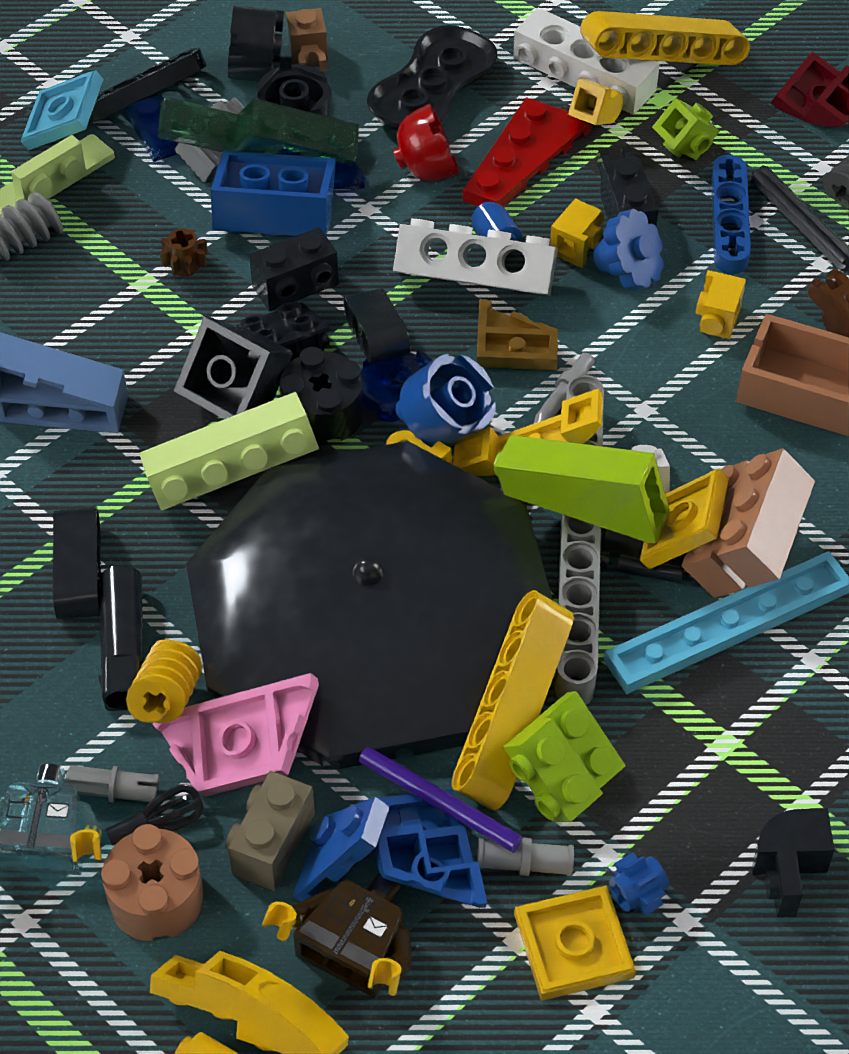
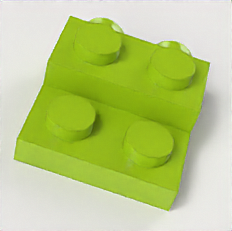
M577 691L567 692L503 746L511 759L509 765L512 771L520 780L528 784L536 796L535 804L538 810L547 819L552 820V822H572L603 794L600 788L626 766Z

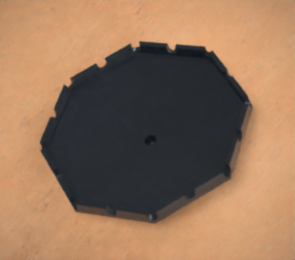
M409 441L285 462L267 469L186 563L207 690L217 699L305 674H313L318 678L319 686L297 752L323 766L324 761L336 762L339 765V769L363 765L359 762V758L366 747H371L389 759H396V752L403 748H411L413 755L464 746L518 604L532 590H536L553 600L526 502L504 495L503 490Z

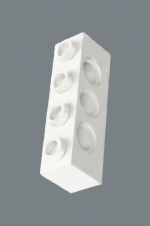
M539 7L514 30V59L575 88L578 79H587L623 93L624 102L622 110L634 115L657 91L660 63L652 60L602 57L581 36L580 26Z
M411 218L410 225L400 224L393 266V271L551 296L558 249L549 246L550 239L527 236L526 242L510 240L511 233L488 230L487 237L472 235V227L450 224L449 231L434 229L433 221ZM436 240H444L448 248L446 256L440 261L431 260L428 254L429 246ZM476 245L483 246L486 251L484 263L478 267H471L466 259L468 250ZM513 251H520L525 257L524 267L516 273L508 272L504 263L506 256Z

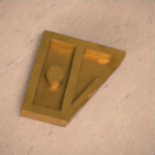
M486 299L479 300L476 362L481 367L557 370L558 329L541 322H533L527 316L515 311L508 316L492 309L491 301Z

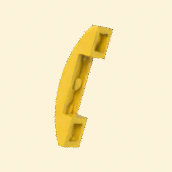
M598 388L562 401L560 415L500 436L491 427L479 430L455 445L453 465L474 476L495 475L494 462L496 455L503 450L510 435L584 444L602 426L603 392Z

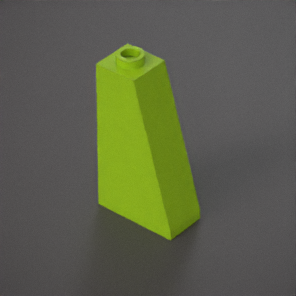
M510 435L503 450L495 458L494 472L499 478L504 495L647 543H657L670 513L654 453Z

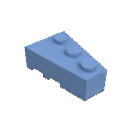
M0 332V422L119 433L128 399L123 369Z

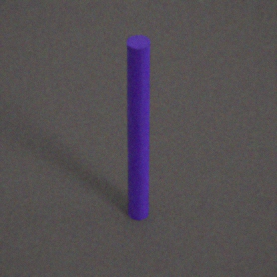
M366 747L359 758L361 764L510 852L514 853L521 845L523 837L371 747Z

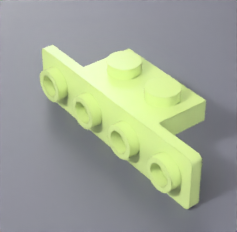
M90 134L80 141L73 135H70L11 171L13 181L0 189V214L3 207L8 205L14 207L15 202L20 199L28 201V196L34 192L41 194L46 199L53 197L115 158L114 151L94 134Z

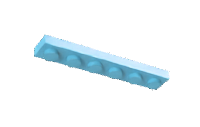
M829 551L783 571L779 580L751 588L747 587L605 651L604 662L624 692L629 694L848 594L849 576Z

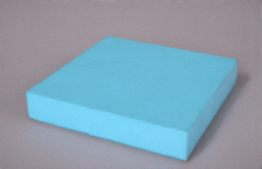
M96 70L39 91L22 135L21 143L28 150L86 130L104 80Z

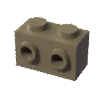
M269 771L262 786L257 784L252 789L246 806L248 812L241 824L235 823L232 826L225 848L229 851L232 875L275 891L315 815L312 786Z

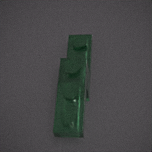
M165 97L161 102L158 138L217 152L237 151L275 154L280 148L317 157L336 158V161L352 164L357 160L359 124L255 98L238 114L170 97Z

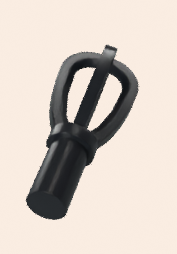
M179 784L158 795L143 811L137 812L136 816L105 830L111 845L114 846L121 839L133 833L136 828L145 824H152L158 829H177L189 825L200 818L203 812V802L196 788L188 784ZM179 793H188L161 805L163 802L174 797ZM194 800L187 806H184L170 813L156 817L157 815L183 802ZM194 810V812L189 816L174 821L166 822L168 820L174 819L176 817H179L183 814H186Z

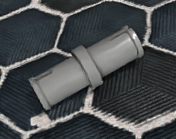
M479 838L477 861L480 869L518 871L519 876H529L530 872L566 874V876H571L574 864V845L532 843L531 838H523L519 848L512 853L492 840Z

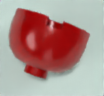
M431 104L423 106L407 115L397 131L399 147L393 149L401 170L409 168L416 178L424 182H438L459 174L460 169L455 155H450L449 140Z

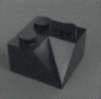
M204 316L174 391L219 417L227 419L274 400L279 388L280 376L288 366L293 351L261 334L209 316Z

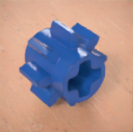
M632 852L614 863L617 870L613 872L614 878L609 880V887L614 899L623 910L629 912L632 909L634 911L640 909L643 915L646 916L664 905L661 898L666 896L664 890L669 887V880L664 869L655 858L651 856L646 859L643 856L637 858L635 853Z

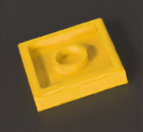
M720 468L666 493L670 509L669 516L657 543L644 542L640 561L649 570L717 539L729 477Z
M607 885L515 907L514 916L541 1001L635 978L636 970Z

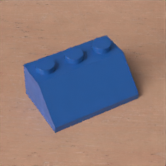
M223 151L211 187L212 230H221L232 234L250 232L263 233L267 236H297L320 227L327 237L332 213L336 158Z

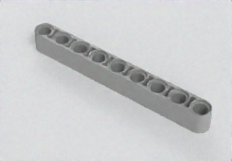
M589 375L574 377L568 383L566 400L598 388L603 392L602 426L584 443L587 445L603 446V384L597 378ZM561 514L558 604L573 613L574 620L555 671V693L559 700L567 692L577 691L585 705H587L594 697L598 670L601 527ZM571 640H579L582 642H573ZM571 677H578V678H581V679H583V680H573V679H570V678H571Z

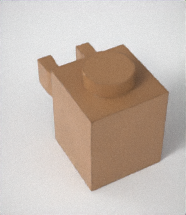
M302 9L286 12L288 48L292 65L319 66L321 72L327 71V33L322 9Z

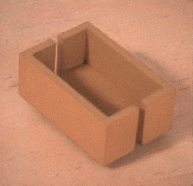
M765 313L755 337L754 345L752 344L741 371L736 402L849 436V337Z
M784 448L767 454H759L751 459L750 462L747 460L735 465H727L721 469L729 477L717 539L687 552L682 563V567L714 598L743 590L745 584L751 588L779 580L815 483V480Z

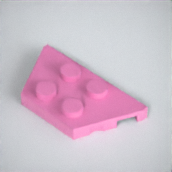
M309 673L185 707L178 719L169 723L155 722L153 725L167 740L171 747L169 749L177 763L181 764L186 770V777L192 786L204 797L264 782L269 771L288 776L319 686L318 678Z

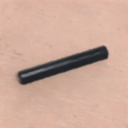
M762 165L759 169H755L752 172L751 182L840 271L849 269V246L768 166Z

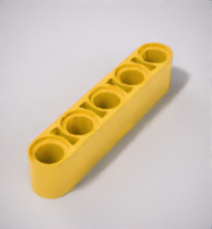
M596 11L588 14L580 26L581 36L600 56L605 58L737 65L747 57L750 51L749 40L726 20Z
M536 590L527 593L515 610L452 777L453 790L492 811L499 809L506 802L517 777L509 765L511 759L503 746L539 717L574 620L573 613Z

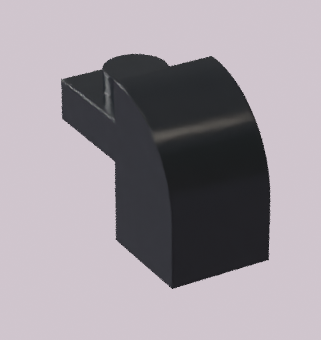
M828 808L787 810L769 820L760 833L752 863V875L765 874L767 899L775 900L777 917H796L803 896L800 873H828L835 851Z

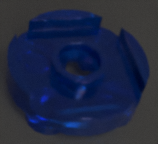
M416 350V354L410 352L408 356L371 364L365 359L363 369L361 370L363 403L370 410L378 413L381 420L385 422L398 421L400 418L396 413V403L400 400V392L403 385H392V379L397 378L400 382L405 381L433 360L419 350Z

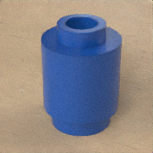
M485 202L474 210L472 214V227L476 235L487 237L488 230L511 233L510 240L522 241V232L502 205L495 202Z

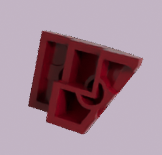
M812 51L775 95L771 104L783 112L816 125L829 127L849 125V66L846 65L839 72Z

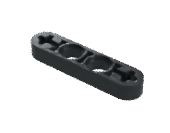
M197 47L181 52L100 92L88 123L106 118L205 68L207 64L201 49Z

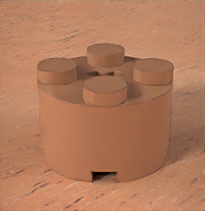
M145 824L121 839L110 850L102 867L101 876L114 922L123 932L138 940L153 941L152 937L168 935L169 938L178 936L193 925L203 907L204 891L197 854L185 838L175 832L158 829L152 824Z

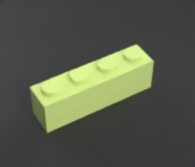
M293 392L139 452L149 484L162 511L318 450L319 447L296 392Z

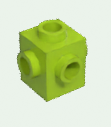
M677 98L672 101L652 126L665 140L663 145L672 154L679 158L682 154H685L695 160L710 148L713 139L720 132L710 122L713 115L702 105L696 102L692 107Z

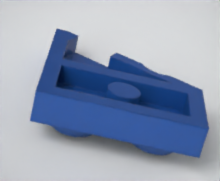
M373 797L321 817L312 828L310 834L312 842L292 897L301 902L316 895L319 883L324 878L328 877L332 881L337 882L356 862L361 861L374 850L390 806Z

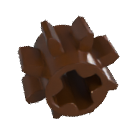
M186 228L176 229L169 234L168 239H161L162 250L159 251L161 265H171L172 275L191 276L200 267H206L207 241L206 239L197 240L195 230Z

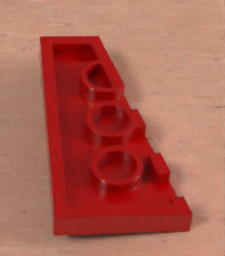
M526 97L463 189V201L476 206L485 202H495L504 207L527 187V181L535 174L541 175L549 168L550 161L559 153L564 155L573 147L575 139L580 135L585 137L591 132L592 124L568 115L569 111Z

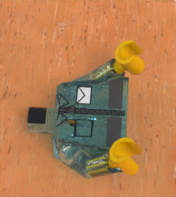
M50 763L40 765L35 783L15 781L9 785L5 796L0 797V870L81 876L83 855H94L95 860L102 859L100 844L103 830L90 804L80 801L77 788L72 785H63L66 771L61 766Z

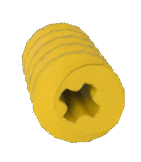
M164 639L156 641L128 689L126 702L128 710L134 719L144 723H169L178 719L183 713L189 697L197 685L198 679L201 677L203 665L201 657L196 650L186 643Z

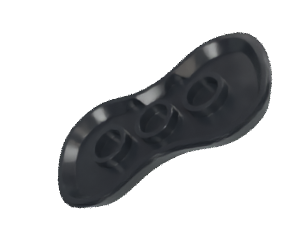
M445 25L433 28L418 39L410 61L400 71L381 80L372 87L367 97L368 108L379 121L397 131L407 115L428 104H431L432 109L435 110L442 123L451 110L456 93L463 87L479 80L493 67L497 59V48L485 36L464 27Z

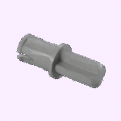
M70 766L65 778V789L68 793L108 797V802L114 803L115 798L151 802L158 796L156 791L159 792L160 774L152 775L119 771V766H113L112 770Z

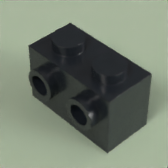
M320 227L249 254L252 287L269 312L277 309L282 304L298 301L339 284L337 251Z

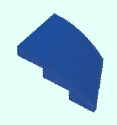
M453 789L444 790L454 796ZM414 794L378 798L390 806L376 848L371 851L382 877L478 908H486L487 899L478 861L473 862L465 824L460 825L458 820Z

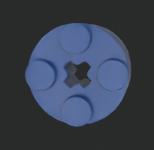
M443 354L411 375L401 388L400 400L396 403V413L406 423L410 431L429 447H432L437 441L452 447L488 425L495 414L496 401L491 402L489 392L493 389L491 379L485 370L470 357L464 355L454 357L448 356L449 354Z

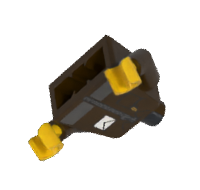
M380 873L376 874L367 890L349 880L340 882L334 890L327 889L291 906L284 902H273L269 905L262 922L264 928L269 925L278 926L279 930L276 936L281 941H286L290 932L295 931L293 934L295 956L373 998L377 996L382 984L388 985V994L395 996L399 981L412 964L410 932L403 926V911L392 903L400 892L401 886L398 882L383 878Z

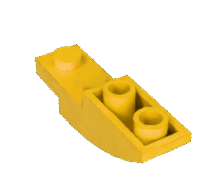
M219 951L205 964L174 955L151 975L150 993L167 998L176 1005H189L211 1012L220 1019L236 1020V1039L254 1044L260 1050L276 1051L282 1054H340L348 1045L349 1036L313 1000L273 973L231 954Z

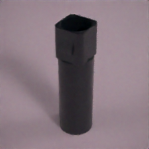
M129 566L110 567L100 574L102 675H99V682L105 709L108 711L128 710L126 702L128 689L144 662L142 575L137 569Z

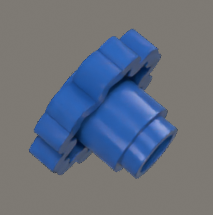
M635 209L619 212L617 217L610 218L604 230V238L594 248L593 256L597 268L603 273L619 276L621 285L624 288H630L635 291L649 287L651 282L660 279L661 271L664 267L662 257L659 254L662 251L663 244L657 227L654 224H648L646 214Z

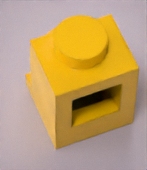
M576 198L551 226L550 246L558 249L557 257L580 268L586 265L587 251L590 248L594 249L603 235V228L600 227L604 222L602 210Z
M707 270L704 289L700 293L696 307V314L702 316L699 332L727 339L731 338L742 306L746 279Z

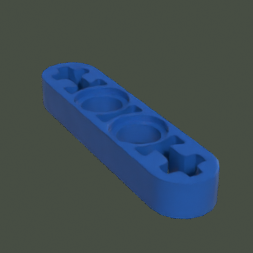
M722 155L714 161L711 176L714 263L724 273L738 274L748 267L751 251L747 166L741 158L735 155ZM726 172L731 173L732 181H726ZM732 196L737 198L739 202L729 204L723 202L721 198ZM725 223H733L738 225L741 229L737 231H728L724 229L722 225ZM729 246H735V257L730 256Z

